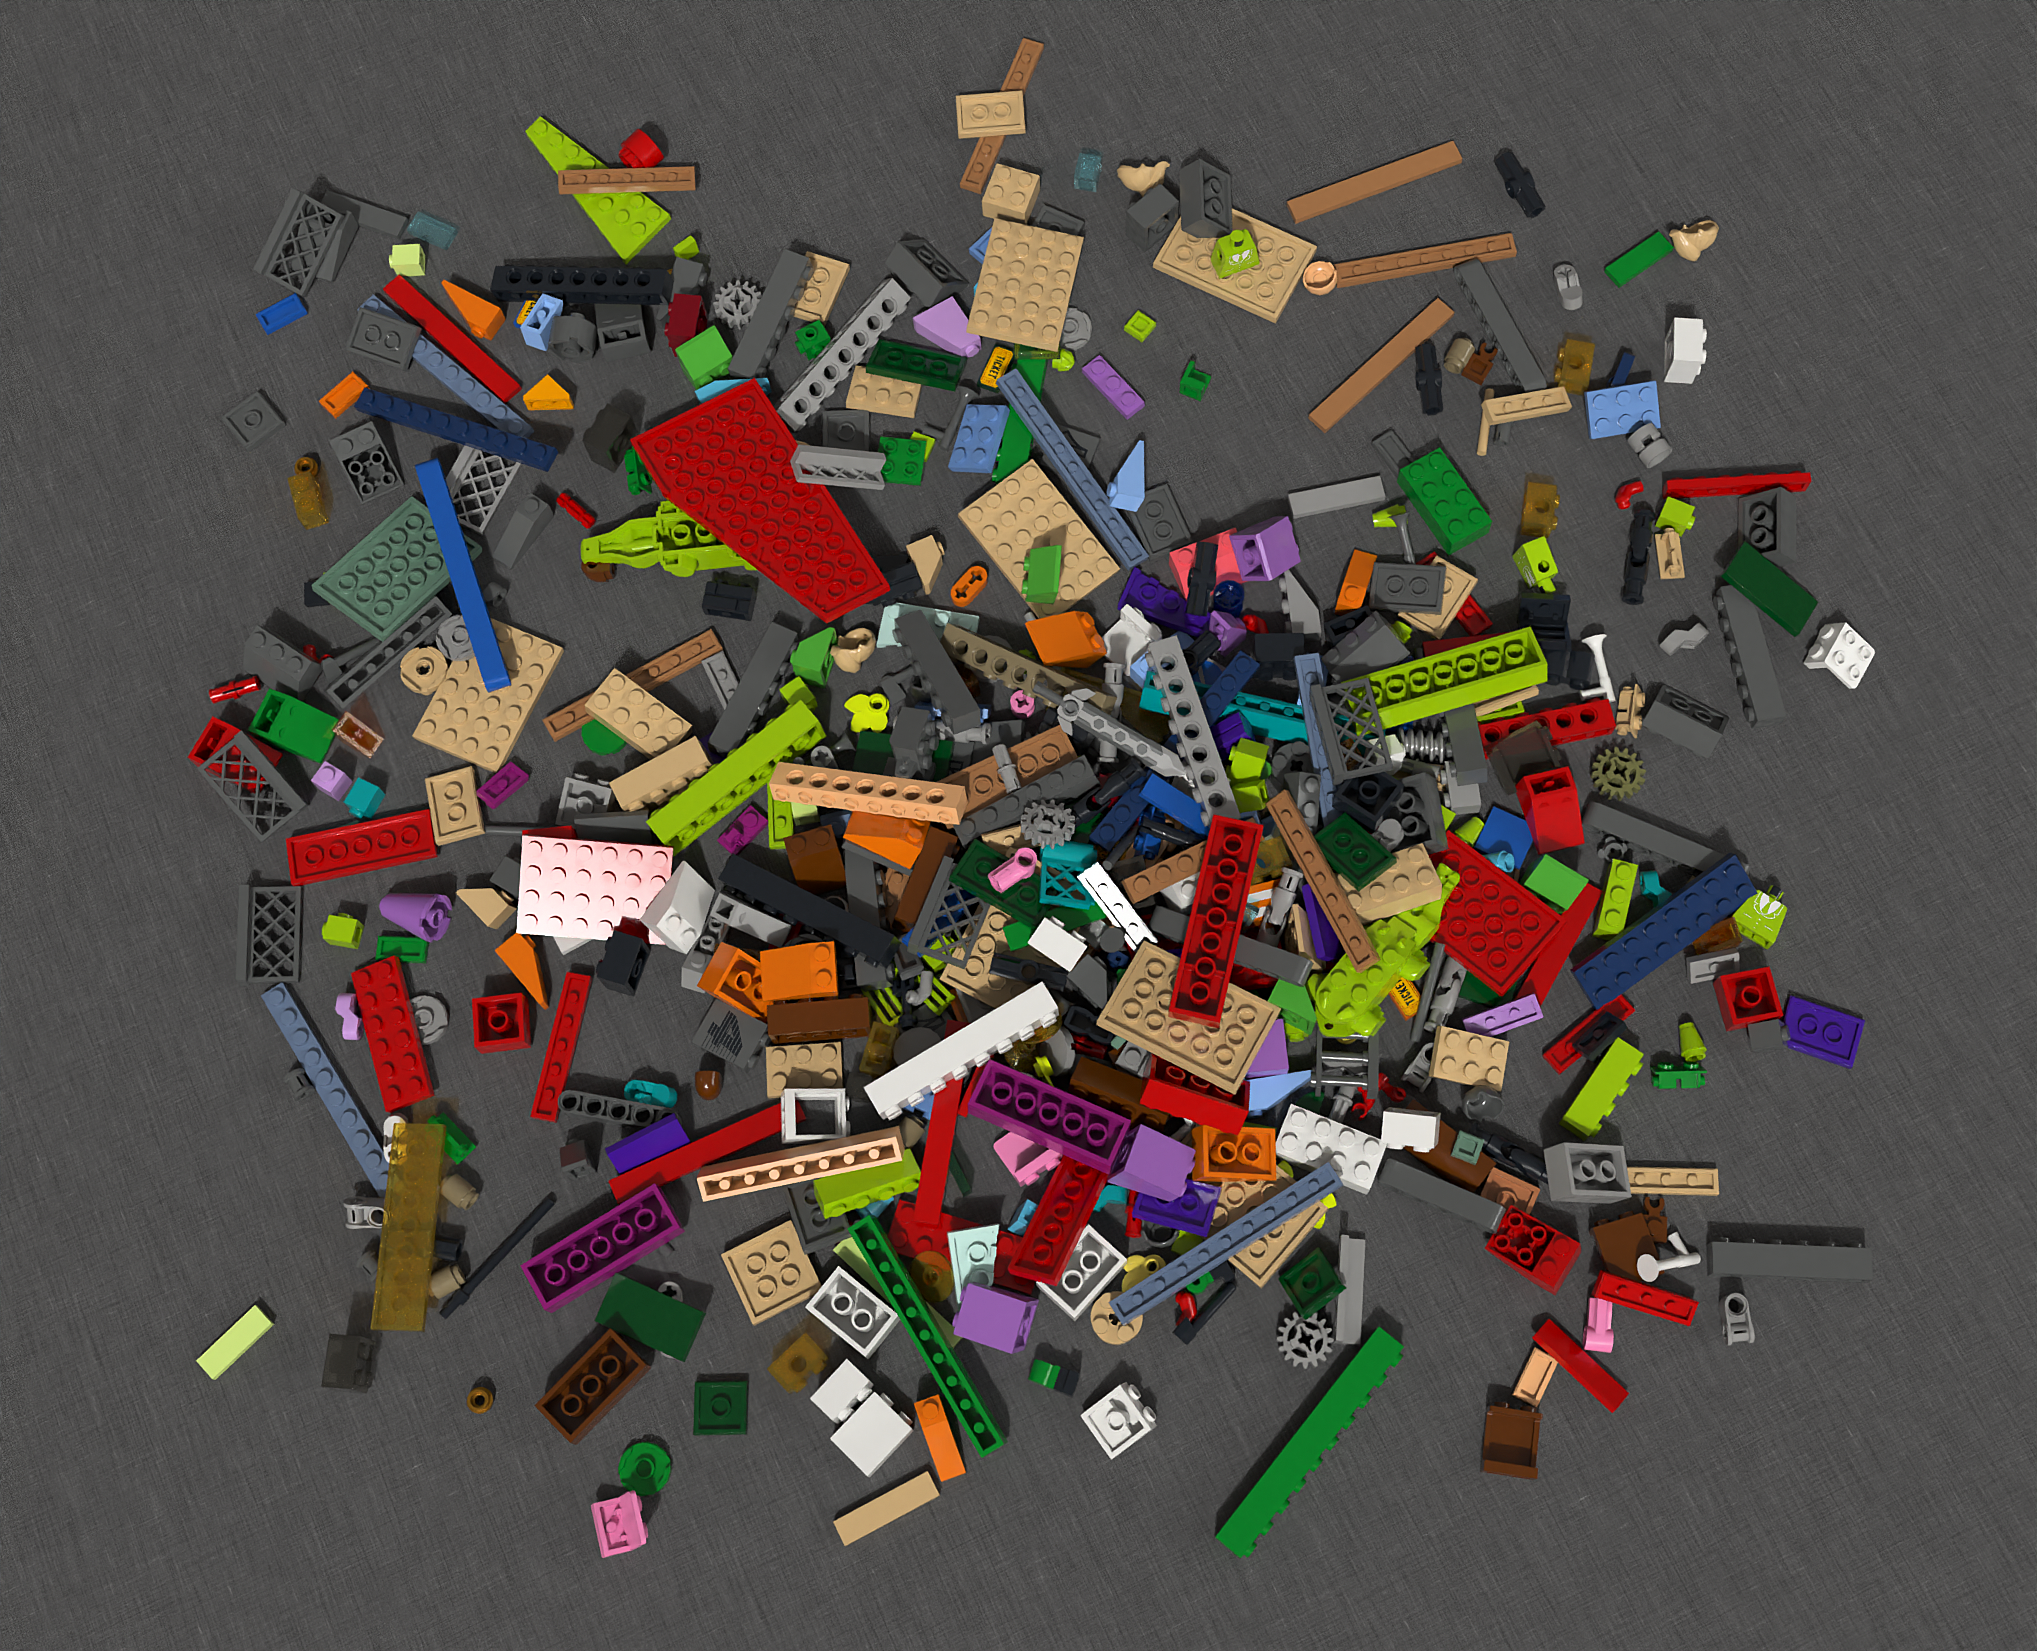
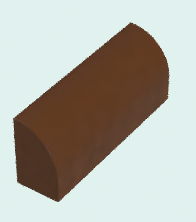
M1414 1099L1406 1108L1428 1111ZM1441 1120L1438 1144L1434 1149L1431 1148L1429 1152H1418L1413 1150L1414 1146L1405 1145L1403 1149L1444 1181L1472 1193L1475 1192L1496 1165V1162L1483 1152H1480L1476 1165L1452 1157L1451 1153L1458 1133Z

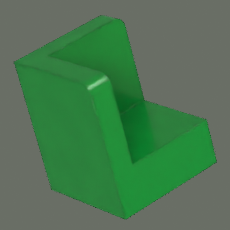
M1191 360L1180 381L1179 393L1201 401L1211 381V376L1195 370V361Z

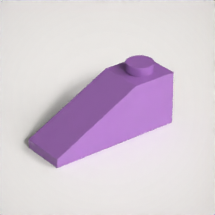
M1215 610L1211 613L1209 632L1221 643L1218 651L1225 657L1246 639V626L1239 618L1235 619L1229 613Z

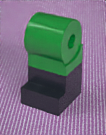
M1227 1261L1187 1285L1186 1289L1193 1295H1199L1210 1284L1222 1278L1225 1284H1228L1235 1280V1276Z
M1034 1359L1028 1380L1073 1398L1080 1373Z

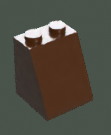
M831 824L783 838L798 887L816 896L847 888L845 867Z

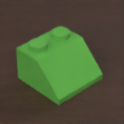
M714 325L675 349L683 373L696 390L712 383L721 376L729 374L728 367L733 357Z
M1062 545L1031 549L1029 557H1024L1023 571H1027V580L1023 579L1021 594H1026L1025 602L1054 604L1059 587Z
M829 627L801 641L797 650H793L790 663H792L796 678L799 676L804 683L825 689L834 664L833 655L830 654L831 647L837 645L838 641L835 628Z
M1544 854L1528 866L1519 884L1555 912L1561 914L1568 910L1589 879Z
M1278 979L1268 999V1002L1281 1008L1277 1019H1283V1022L1311 1035L1317 1017L1306 987H1299Z

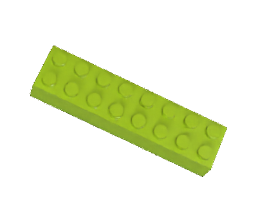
M1527 627L1341 683L1368 678L1382 729H1387L1547 682V661L1531 627ZM1354 688L1350 694L1362 701L1366 695L1365 688ZM1348 699L1344 702L1347 711L1351 714L1359 706ZM1362 707L1357 717L1368 723L1372 718V713ZM1353 721L1356 735L1359 736L1365 727ZM1368 730V731L1366 732V734L1373 733V732L1370 731V730Z
M802 700L790 704L785 709V713L778 718L771 719L762 731L752 734L743 746L730 751L725 760L720 764L716 763L708 769V773L701 779L693 780L687 790L681 794L674 795L669 800V804L664 808L655 810L649 816L646 823L664 845L674 846V857L767 784L778 762L793 763L795 758L801 757L824 739L826 735L819 720Z

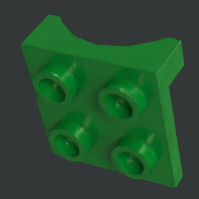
M880 437L878 453H884L886 457V462L880 471L884 483L921 486L927 441Z

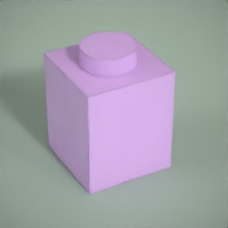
M326 761L311 779L312 783L319 790L337 801L342 798L352 784V780L344 772Z

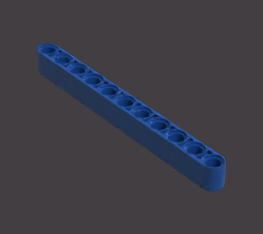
M437 457L416 464V472L486 690L490 693L511 686V680L440 461Z

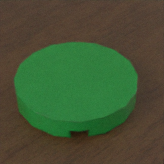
M596 719L582 726L581 735L583 741L593 753L598 755L615 754L627 744L626 741Z
M641 1442L629 1447L621 1456L618 1466L623 1486L628 1491L634 1490L640 1496L654 1495L662 1490L669 1481L672 1471L671 1460L667 1452L659 1445L650 1442Z

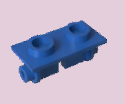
M1154 806L1145 809L1140 815L1139 826L1141 822L1143 823L1142 819L1144 816L1165 824V812L1155 810ZM1139 832L1133 843V849H1135L1134 857L1137 858L1145 854V859L1154 860L1155 856H1158L1161 839L1144 832Z

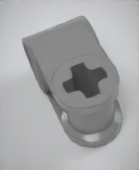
M1428 1043L1421 1049L1416 1059L1411 1062L1401 1078L1402 1081L1407 1080L1418 1087L1421 1093L1424 1092L1433 1078L1429 1076L1431 1062L1425 1058V1052L1428 1050L1433 1051L1434 1043Z
M356 1196L347 1198L343 1202L344 1207L347 1208L345 1226L349 1229L383 1228L396 1213L395 1203L386 1197L365 1198ZM377 1210L383 1211L385 1216L379 1214Z
M1733 1293L1722 1297L1719 1301V1312L1722 1324V1337L1725 1345L1730 1346L1732 1342L1742 1341L1754 1343L1755 1334L1747 1299L1740 1293ZM1730 1299L1736 1300L1739 1305L1736 1313L1732 1312L1728 1307ZM1736 1331H1742V1333L1734 1334Z

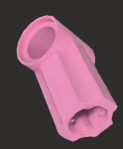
M1030 848L1019 849L1014 857L988 874L991 885L996 891L1002 893L1021 879L1030 877L1035 870L1037 855ZM1025 860L1029 862L1030 865H1021L1019 861Z
M1599 1298L1588 1299L1587 1326L1584 1328L1582 1341L1584 1350L1611 1353L1614 1338L1613 1329H1611L1612 1302Z

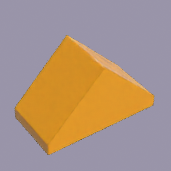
M548 374L523 396L528 410L574 409L570 395Z

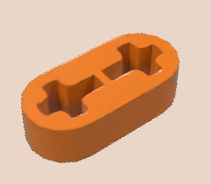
M981 566L971 567L951 589V599L956 606H967L985 588L988 582L986 570ZM973 575H981V581L975 580L974 583L971 585V583L973 582ZM966 590V598L961 596L958 599L957 592L963 593Z

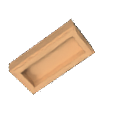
M1536 1347L1533 1348L1512 1396L1537 1408L1558 1362L1551 1355Z

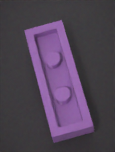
M1100 355L1082 368V373L1127 420L1145 406V402Z
M1533 992L1462 1018L1467 1032L1491 1037L1541 1019L1543 1014Z

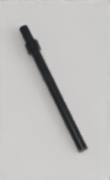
M548 1197L461 1289H457L451 1295L453 1298L439 1312L444 1319H447L460 1304L463 1306L470 1299L469 1295L555 1205Z

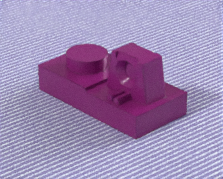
M510 761L476 791L477 796L486 802V805L491 809H496L509 796L529 781V775Z
M750 805L717 839V842L731 855L735 854L738 856L768 825V820Z

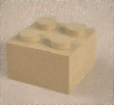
M997 163L982 199L983 216L1027 225L1040 192V176Z

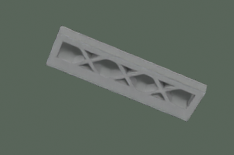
M798 444L790 460L797 482L883 490L885 486L880 472L886 462L884 453ZM801 469H806L812 475L803 474ZM822 471H827L834 477H829L825 475ZM843 473H849V474L852 475L855 479H850V478H848L847 476H845ZM864 475L874 476L875 481L869 480Z
M1341 1235L1338 1242L1337 1274L1346 1286V1289L1337 1295L1335 1300L1333 1343L1360 1346L1365 1240L1351 1239L1349 1235Z

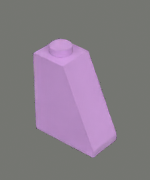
M953 296L913 317L914 329L918 334L953 355L972 357L981 350L979 335L966 333L968 319Z

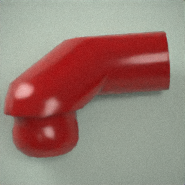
M1640 480L1619 488L1615 497V502L1619 509L1629 508L1631 496L1644 491Z
M1180 1291L1176 1294L1175 1301L1180 1305L1182 1314L1175 1324L1176 1327L1185 1317L1191 1323L1197 1314L1192 1294Z

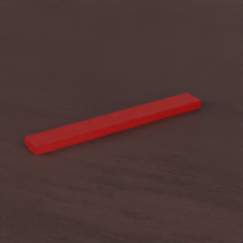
M400 274L383 288L386 295L504 404L522 390L521 386Z
M947 1019L944 1039L971 1023ZM964 1077L957 1081L955 1078L946 1082V1088L934 1094L913 1222L939 1225Z
M795 1100V1122L797 1125L805 1121L806 1117L798 1100ZM781 1103L609 1180L608 1182L618 1205L653 1184L661 1187L703 1166H707L781 1132Z

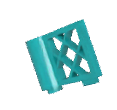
M1064 840V846L1056 843L1054 849H1051L1050 845H1046L1044 849L1040 847L1039 903L1089 910L1090 905H1095L1094 898L1085 886H1082L1081 881L1078 882L1070 874L1073 871L1082 872L1096 862L1097 850L1093 849V844ZM1047 867L1056 868L1061 874L1053 878L1047 872ZM1064 877L1073 885L1067 890L1058 883ZM1053 886L1060 894L1058 896L1046 895V889ZM1077 889L1084 896V900L1074 899L1070 893Z

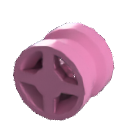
M1018 690L1011 696V711L1015 717L1027 719L1034 713V698L1022 694L1023 690Z

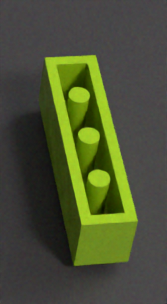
M1618 1037L1611 1044L1558 1124L1583 1141L1589 1136L1594 1138L1602 1127L1598 1123L1602 1116L1608 1117L1616 1106L1612 1102L1616 1095L1622 1096L1630 1085L1626 1082L1631 1074L1636 1076L1643 1066L1640 1060L1644 1054Z
M909 1148L904 1151L902 1161L813 1180L814 1195L825 1219L838 1217L844 1212L856 1208L861 1209L868 1204L880 1200H888L892 1196L903 1192L914 1191L919 1187L921 1171Z

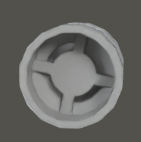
M1653 423L1639 428L1627 441L1635 453H1640L1639 459L1646 468L1656 466L1672 452V448L1664 438H1659L1661 433Z

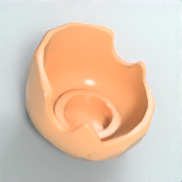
M1317 261L1311 263L1304 270L1303 274L1305 288L1315 295L1328 294L1336 286L1337 270L1330 262Z

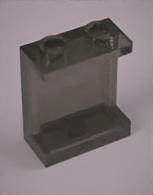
M1538 721L1483 747L1501 788L1508 796L1517 792L1515 786L1524 776L1542 773L1551 768H1561L1559 761L1562 760L1561 755L1556 747L1552 748L1550 743L1553 737L1548 727H1543Z

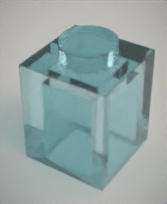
M1079 153L1074 174V189L1091 192L1097 191L1102 170V157L1092 153Z

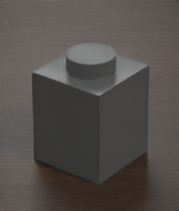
M1779 1019L1748 1024L1751 1047L1756 1053L1788 1048L1787 1041L1791 1040L1788 1026H1784V1023Z

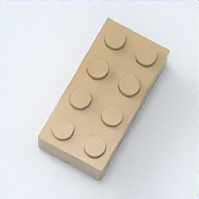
M615 668L584 705L589 715L650 760L685 742L692 733V725Z
M694 736L609 782L624 811L649 810L650 814V811L658 807L663 808L669 804V800L674 795L681 794L687 790L693 780L701 779L708 773V769L714 763L706 748Z
M1423 843L1392 853L1397 858V863L1359 892L1341 875L1334 873L1362 926L1441 899L1442 883Z

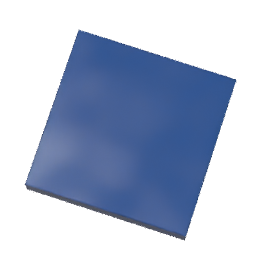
M1493 806L1474 850L1482 855L1500 851L1511 853L1515 861L1514 869H1520L1533 838L1525 820Z

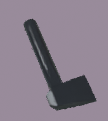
M1229 1282L1192 1324L1185 1317L1172 1333L1184 1344L1188 1345L1195 1338L1198 1331L1237 1289L1235 1284Z

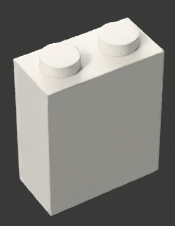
M874 1392L830 1438L868 1477H871L914 1431L910 1427L913 1422L902 1411L897 1414L891 1408L894 1403L884 1393L879 1396Z

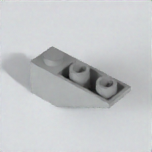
M1288 569L1283 572V577H1279L1280 592L1284 591L1285 599H1282L1283 614L1287 613L1288 621L1285 622V633H1304V643L1320 641L1321 625L1319 610Z
M719 893L710 913V916L727 925L780 948H783L792 929V925L731 894Z
M710 915L708 916L701 935L694 943L682 966L681 987L705 994V991L697 987V984L720 943H726L731 926Z

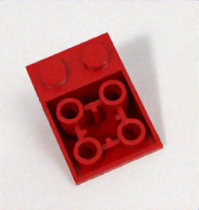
M212 716L187 758L197 767L201 766L234 739V736L241 730ZM248 735L276 767L283 754ZM236 745L228 751L227 761H241V751ZM223 755L218 759L219 761H223ZM245 757L244 763H251V762ZM213 763L205 770L221 778L222 764ZM226 764L225 778L239 779L240 765ZM244 765L243 780L257 781V769L254 766ZM261 775V781H266L265 778ZM230 782L237 786L239 784V782ZM256 783L242 784L243 789L253 794L256 793ZM260 784V792H259V794L261 793V791H262V789L264 788L265 784Z
M1569 766L1524 776L1516 784L1514 789L1538 855L1585 843L1577 788Z
M1510 1205L1501 1220L1496 1234L1491 1236L1485 1246V1250L1532 1283L1555 1296L1582 1252L1579 1242L1513 1205Z

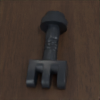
M917 975L903 981L898 978L893 979L892 993L896 997H901L902 1016L898 1018V1024L902 1030L916 1028L918 1023V1017L912 1015V1003L906 1001V993L910 990L915 991L919 987Z

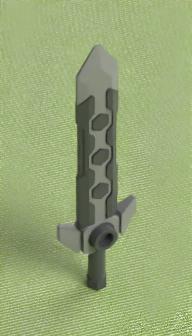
M1039 681L1034 686L1032 692L1045 697L1059 706L1057 709L1059 716L1057 718L1065 733L1073 735L1074 722V724L1103 741L1116 746L1164 776H1182L1186 774L1177 754L1120 723L1117 719L1090 703L1084 702V700L1096 694L1088 688L1077 689L1063 697L1045 687Z

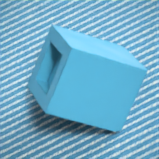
M1028 1199L1017 1208L1007 1230L1023 1237L1038 1205Z

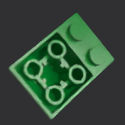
M269 688L248 731L263 743L321 764L342 721L298 699Z

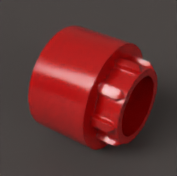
M636 129L621 143L622 149L618 154L627 168H654L664 159L657 145L640 129Z

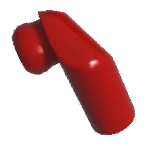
M1251 614L1243 616L1242 622L1247 630L1256 634L1269 633L1265 620Z

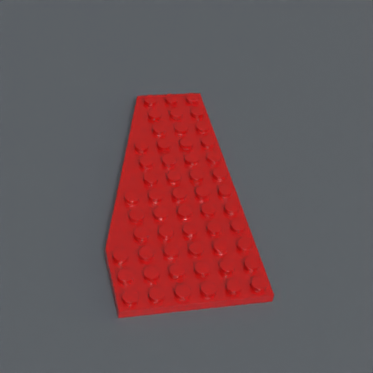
M755 378L630 439L637 455L661 494L825 623H829L890 591V585L825 485L796 481L790 460L798 444ZM801 469L803 474L812 475L806 469Z

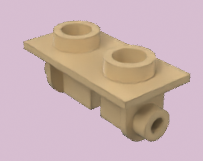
M1667 528L1663 534H1655L1660 579L1685 578L1679 533L1674 532L1673 528Z
M1635 684L1634 690L1631 687H1623V690L1620 691L1618 708L1619 710H1627V712H1617L1615 729L1619 735H1627V732H1631L1633 737L1637 738L1638 730L1642 728L1640 710L1645 705V693H1642L1638 684Z

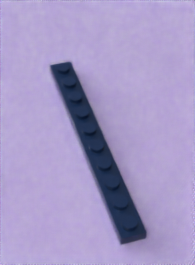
M365 387L354 405L355 409L359 412L546 472L549 471L559 453L555 447Z
M1241 650L1200 699L1209 728L1214 725L1260 668L1258 662ZM1188 730L1185 732V735L1188 738H1195L1198 736V734L1193 730ZM1171 735L1163 747L1179 756L1176 743H1179L1177 735ZM1146 766L1144 771L1147 776L1140 777L1130 786L1131 789L1123 794L1089 836V839L1109 854L1150 804L1138 796L1150 775L1153 773L1166 782L1172 776H1164Z

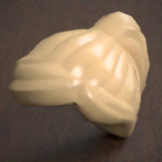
M1162 161L1154 167L1141 164L1139 168L1121 165L1117 169V177L1121 179L1127 188L1139 192L1143 197L1150 188L1154 189L1159 184L1163 185L1165 170L1170 164Z
M1705 220L1691 227L1683 225L1681 230L1672 229L1669 236L1672 237L1674 249L1680 257L1689 261H1696L1701 251L1713 244L1719 227L1714 221Z
M866 628L855 629L843 637L839 635L837 645L832 646L830 651L838 667L843 671L851 673L859 671L861 662L867 660L875 649V635Z

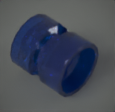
M1232 580L1219 583L1214 589L1212 610L1229 613L1235 619L1238 618L1243 610L1245 595L1243 587Z

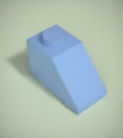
M542 293L520 327L526 345L547 351L552 319L554 316H561L562 300Z

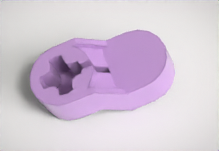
M339 993L336 1001L335 1010L338 1015L344 1018L342 1034L346 1040H361L364 1032L363 1020L356 1015L358 1002L357 996L354 993Z

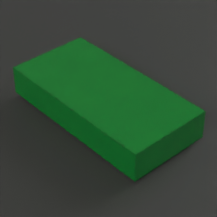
M378 936L375 960L379 962L391 956H397L401 963H426L429 942L419 937Z

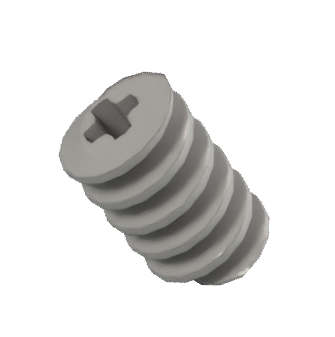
M1398 728L1396 737L1399 743L1404 745L1405 752H1409L1410 759L1413 760L1416 753H1419L1420 760L1423 761L1425 755L1428 754L1430 762H1433L1435 756L1438 755L1440 763H1443L1446 738H1443L1442 732H1438L1434 738L1432 731L1429 730L1424 737L1423 731L1420 729L1414 736L1413 729L1409 728L1404 735L1403 728Z

